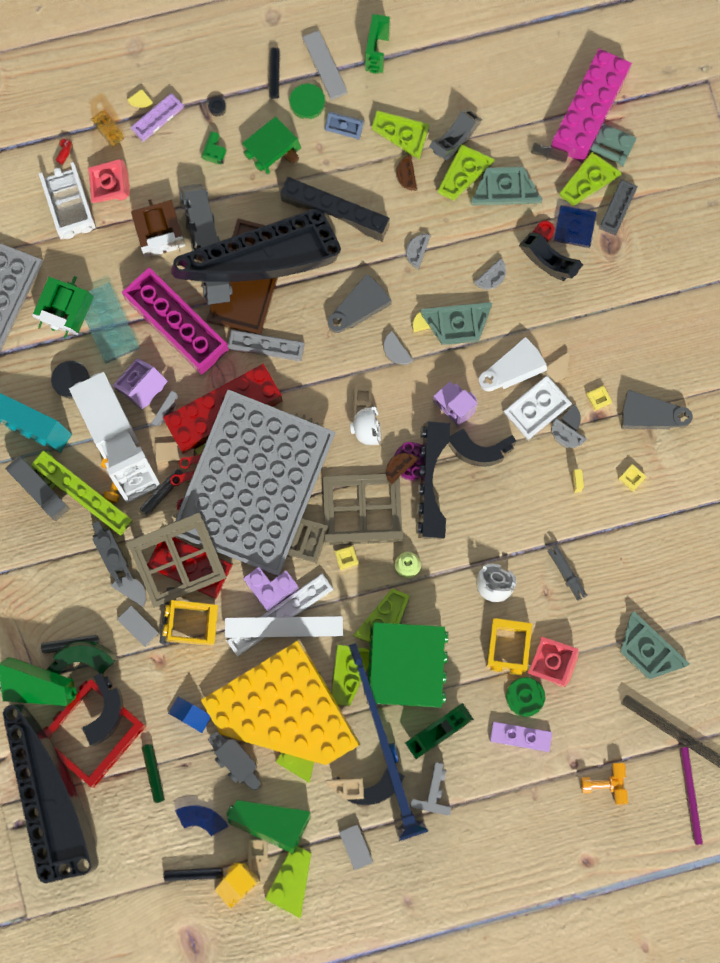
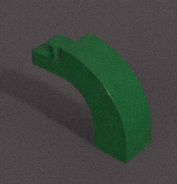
M76 641L60 648L53 656V659L57 662L53 661L46 670L60 674L68 665L75 662H83L103 674L113 664L117 656L99 643Z
M461 703L442 718L410 738L405 744L414 758L418 759L465 727L474 718L464 703Z

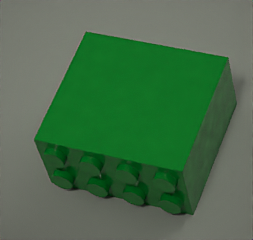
M376 622L370 625L368 682L376 704L442 707V703L445 704L446 692L443 691V683H446L447 672L443 671L444 663H447L448 658L447 651H444L445 643H448V631H445V627Z

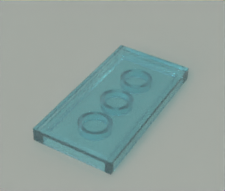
M110 283L89 291L94 298L86 314L85 321L105 364L140 349Z

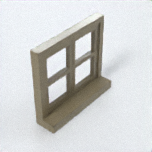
M386 474L323 476L325 525L329 527L328 533L325 534L326 546L403 542L400 478L392 486L390 485L391 505L366 506L365 485L389 484ZM358 486L359 506L334 507L333 487ZM391 509L392 529L367 530L366 510ZM359 510L360 531L335 532L334 511Z
M201 513L194 514L126 542L153 607L227 578ZM196 528L204 549L180 558L172 538ZM166 541L173 561L149 570L142 550ZM206 552L214 572L190 582L182 561ZM175 565L183 585L159 594L151 574Z

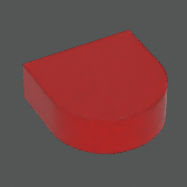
M544 220L538 223L532 233L541 234L548 243L554 235L555 227L550 221Z

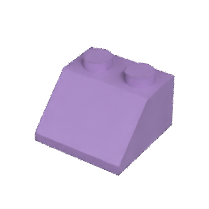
M137 358L113 384V387L134 405L143 409L151 403L152 398L164 388L168 381L153 366Z

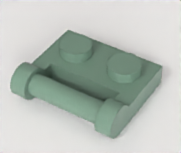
M603 123L590 153L600 154L618 162V165L623 167L637 138ZM599 145H604L610 149L622 153L623 155H618L612 151L600 147Z

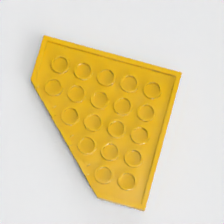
M300 640L201 700L220 735L319 764L327 765L361 745Z

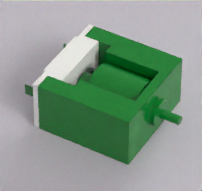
M76 276L73 277L71 283H65L48 277L32 314L34 318L40 321L39 329L42 323H45L52 328V331L61 330L66 332L64 335L65 339L68 333L78 336L94 296L87 290L75 285ZM65 314L68 315L67 320L64 319V315H65Z

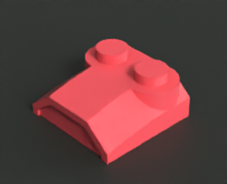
M119 159L88 168L92 203L112 199L122 201L129 196V176L123 160Z
M541 636L540 644L528 674L552 682L557 686L566 687L575 669L579 650Z

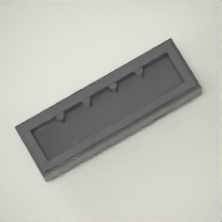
M622 179L620 180L599 229L616 236L638 186Z

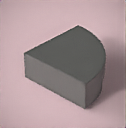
M573 404L561 420L575 431H577L580 425L581 415L578 408Z

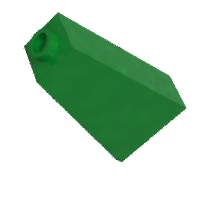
M7 657L0 662V685L4 702L67 706L76 698L77 690L74 686V679L12 657Z
M236 800L234 806L230 805L226 816H228V824L293 854L310 821L311 812Z

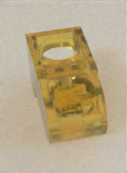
M105 109L91 118L93 126L102 134L111 147H114L124 139L123 134Z

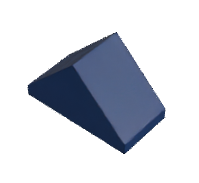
M179 696L168 712L171 716L203 733L211 719L208 713Z

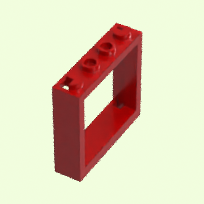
M90 679L83 682L79 687L80 692L76 695V698L62 712L56 713L52 719L54 722L49 727L46 726L43 729L48 738L53 735L92 688L102 696L94 680ZM124 706L123 715L134 725L90 776L54 746L62 762L92 788L100 782L147 727Z

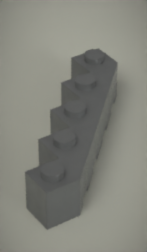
M201 184L179 186L180 205L185 209L186 228L191 233L192 251L220 242L214 226V215L211 213L208 202V191ZM202 281L203 298L208 305L230 302L232 286L229 282Z

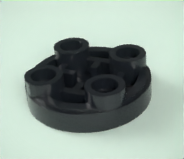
M65 361L54 369L51 383L54 390L60 396L70 399L73 396L69 388L78 382L90 379V375L81 363Z

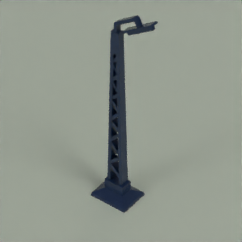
M357 644L348 645L354 663L357 664L400 807V816L403 824L396 829L398 839L402 841L429 832L424 821L415 820L412 811H410L362 665L363 661Z

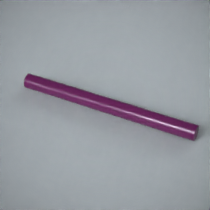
M683 747L680 750L695 845H701L703 840L688 747Z

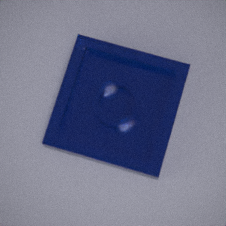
M560 205L553 241L590 248L597 212Z

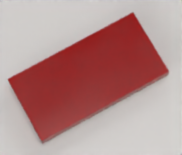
M172 538L180 558L201 550L180 539ZM166 541L156 545L147 563L149 569L153 570L173 561ZM206 552L182 561L190 582L214 572ZM219 558L227 577L233 564ZM175 565L158 571V573L183 584ZM227 578L196 591L216 600Z

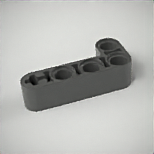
M20 455L5 468L55 522L70 509Z

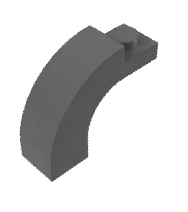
M470 109L461 111L452 127L442 137L433 140L429 147L437 156L444 158L446 161L458 152L461 145H465L481 123L482 118Z

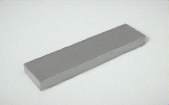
M319 30L303 36V42L330 100L346 95L347 89Z
M231 330L228 342V349L298 362H302L305 342Z

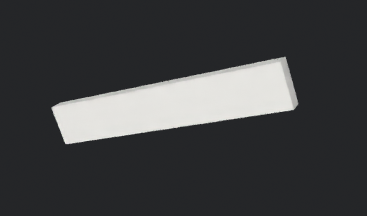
M321 574L261 617H296L333 591V588L324 575ZM266 637L229 638L226 641L237 657H239Z
M343 616L225 618V638L343 636Z

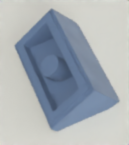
M330 111L328 112L324 130L360 139L365 120Z

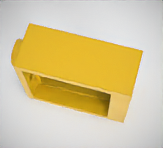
M171 600L169 605H165L164 616L167 617V624L163 625L162 636H165V641L214 645L218 605ZM175 608L207 611L204 639L172 636Z
M493 618L486 667H490L491 671L502 672L503 669L510 670L511 674L522 675V672H526L532 623ZM497 629L525 633L522 665L493 661Z

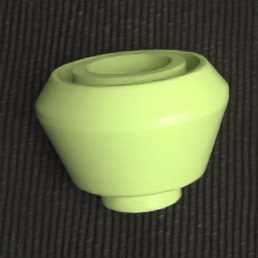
M412 552L401 553L395 560V570L404 578L416 576L421 569L419 557Z

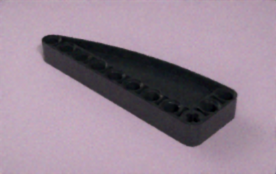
M312 209L179 255L173 261L171 273L176 279L207 282H238L283 277L334 263L341 251V246L324 213L319 209ZM194 260H200L202 263H197ZM177 266H182L185 269H179Z
M14 704L7 706L3 711V719L38 879L42 883H50L85 875L96 870L99 860L90 826L77 791L60 756L25 705ZM14 709L17 711V717L13 714ZM18 729L22 732L21 737L18 736ZM22 749L26 751L25 757L22 755ZM27 768L30 771V777H28L26 774ZM31 788L34 790V797L30 793ZM35 808L39 812L38 816L35 815ZM39 828L42 829L43 836L39 834ZM43 848L47 850V856L44 855ZM84 860L88 861V868L85 867ZM66 864L69 865L70 872L66 870Z

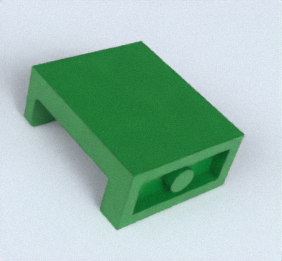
M372 14L365 53V71L373 74L383 73L384 53L376 52L378 39L389 41L390 16Z
M276 116L242 143L245 150L243 153L248 160L252 159L255 162L256 168L260 172L264 171L267 175L270 173L269 167L290 149H293L295 152L301 149L298 138Z

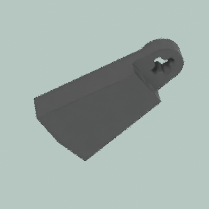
M366 274L334 313L328 318V328L334 333H341L349 327L353 328L392 305V300L383 288ZM333 320H336V321L341 320V322H340L341 326H340V327H339L338 325L333 326V325H334V321H333Z
M628 390L622 409L621 429H670L671 427H686L691 423L693 415L688 408ZM681 413H684V416L687 417L684 422L678 417Z

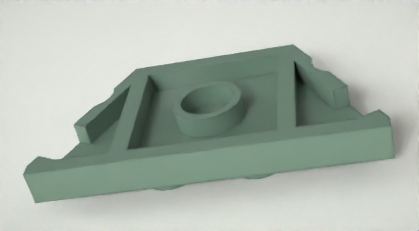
M524 167L487 168L471 200V206L542 204L543 200L541 195L539 196L532 180L528 178V173Z
M492 302L420 309V314L441 345L479 342L492 307Z
M633 611L630 614L620 653L648 680L687 667L690 664L637 613Z

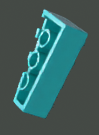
M0 393V423H4L8 429L14 432L17 430L24 437L32 438L40 445L47 446L61 454L72 434L57 420Z

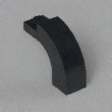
M530 232L519 245L533 263L547 274L561 281H565L567 278L572 279L583 266L580 260L565 257L555 251L541 234Z
M463 428L450 436L448 446L462 461L474 466L486 467L503 462L504 456L502 453L508 454L514 450L513 446H515L516 440L511 435L496 445L483 447L475 444Z
M102 673L94 676V679L104 699L103 711L95 721L81 727L89 745L92 747L102 743L115 732L123 715L121 691L117 687L111 690L113 685L108 676L105 677Z
M386 768L382 778L376 785L363 788L364 799H350L347 801L357 805H374L391 797L395 791L388 768ZM398 772L402 783L405 776Z

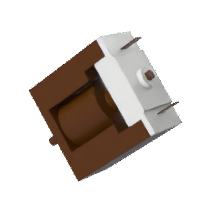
M149 199L150 206L131 211L145 258L174 251L185 246L172 200L153 205L152 199Z

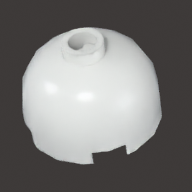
M376 406L361 409L354 416V422L350 423L351 433L355 434L357 440L365 445H379V441H381V425L375 417L379 415Z
M499 564L484 565L483 569L479 571L476 580L479 594L491 602H502L509 598L517 583L514 574L510 570L508 573L501 569Z

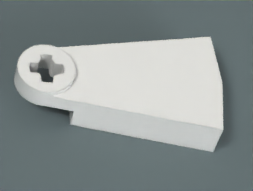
M525 337L486 372L480 375L479 384L484 391H493L500 387L505 389L547 371V364L538 349ZM485 379H492V384L486 383Z

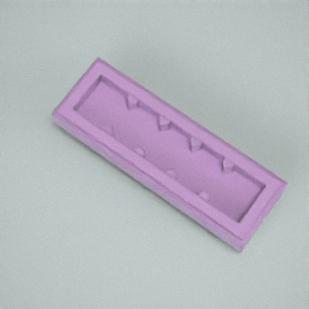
M170 93L130 128L144 142L180 112L184 106Z
M493 722L490 742L549 752L552 732Z

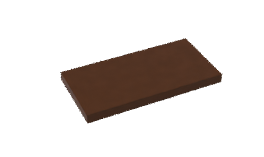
M238 218L232 237L266 225ZM278 277L229 282L232 286L230 302L211 304L207 323L262 335Z

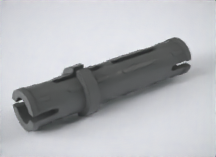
M556 545L553 548L557 555H555L552 548L547 552L565 579L566 586L570 587L576 600L580 601L582 598L578 593L579 591L583 598L588 596V594L580 584V578L574 574L559 546Z

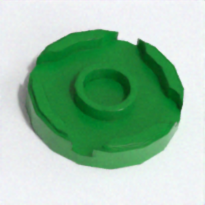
M309 83L301 84L291 92L289 98L290 109L299 118L313 119L323 112L325 95L316 85Z
M522 677L513 681L506 692L508 707L516 715L522 717L533 716L538 713L546 699L542 685L529 677Z

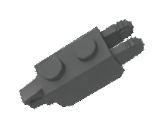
M99 521L93 523L92 526L96 534L93 535L92 540L118 587L123 584L117 573L123 570L129 581L134 580L128 568L129 564L113 533L108 528L103 529Z
M218 732L211 735L207 740L215 750L214 754L217 757L214 760L221 768L225 766L230 771L228 776L235 783L237 781L241 784L245 782L253 790L260 789L262 784L254 774L257 770V764L237 741L230 739L227 741Z

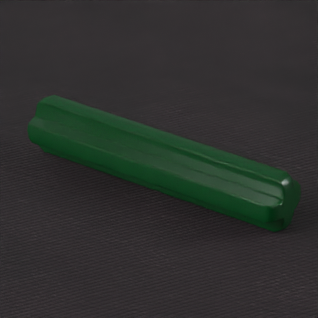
M143 745L142 752L154 803H160L165 798L153 745Z

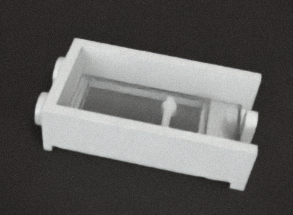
M74 162L70 163L72 170L62 173L61 169L57 168L54 170L55 175L47 178L44 177L42 172L38 173L60 239H70L76 234L88 233L96 228Z

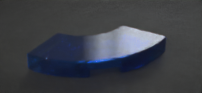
M193 805L175 810L183 828L191 826L201 827L210 836H213L229 827L220 814L207 807Z

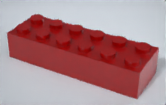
M264 364L163 417L182 454L196 449L207 442L227 390L271 407L283 402L282 395Z

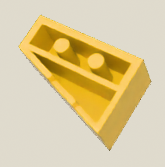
M239 862L234 863L226 871L228 875L215 889L216 893L230 909L260 882V879L250 870L245 862L240 864Z

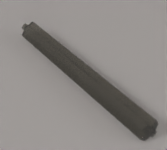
M624 696L621 702L622 705L720 768V754L631 696Z

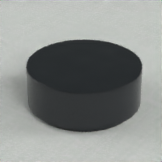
M214 97L208 102L210 114L221 116L226 112L224 99Z

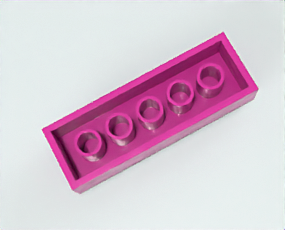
M600 48L598 49L553 138L551 149L584 163L632 65L631 62Z
M150 267L122 291L124 299L201 375L229 351L227 343Z

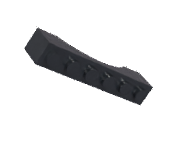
M287 177L280 192L281 201L297 208L319 209L323 213L353 226L366 236L383 242L390 226V218L290 177Z
M427 421L420 429L423 445H420L419 449L422 464L419 465L418 469L421 483L418 484L417 490L418 495H420V503L417 504L419 522L416 523V533H418V538L441 540L445 539L446 518L440 511L435 499L433 474L439 455L450 441V423Z

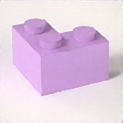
M451 381L433 396V402L458 428L475 414L478 404L476 402L477 398L471 392L467 393L465 389L462 391L457 384L453 385Z
M258 567L243 578L267 612L299 590L298 585L287 571L270 582Z

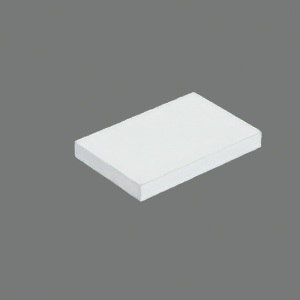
M546 376L503 412L523 436L529 440L570 407L572 403L554 382Z

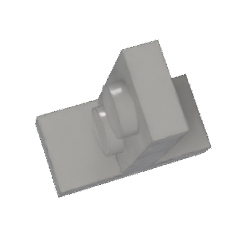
M435 763L427 802L411 799V808L450 816L451 807L436 804V800L440 801L442 789L439 788L440 780L444 781L446 769H443L444 764Z

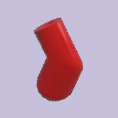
M66 138L60 141L59 145L62 149L55 159L61 165L68 158L73 146L72 142Z

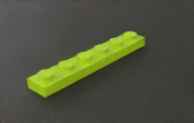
M44 450L31 464L33 468L120 536L133 522L131 518Z

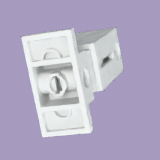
M105 373L94 374L90 379L78 382L69 388L97 448L104 459L107 458L109 461L105 463L106 470L126 503L128 504L158 489L161 485L142 448H137L136 444L139 441Z

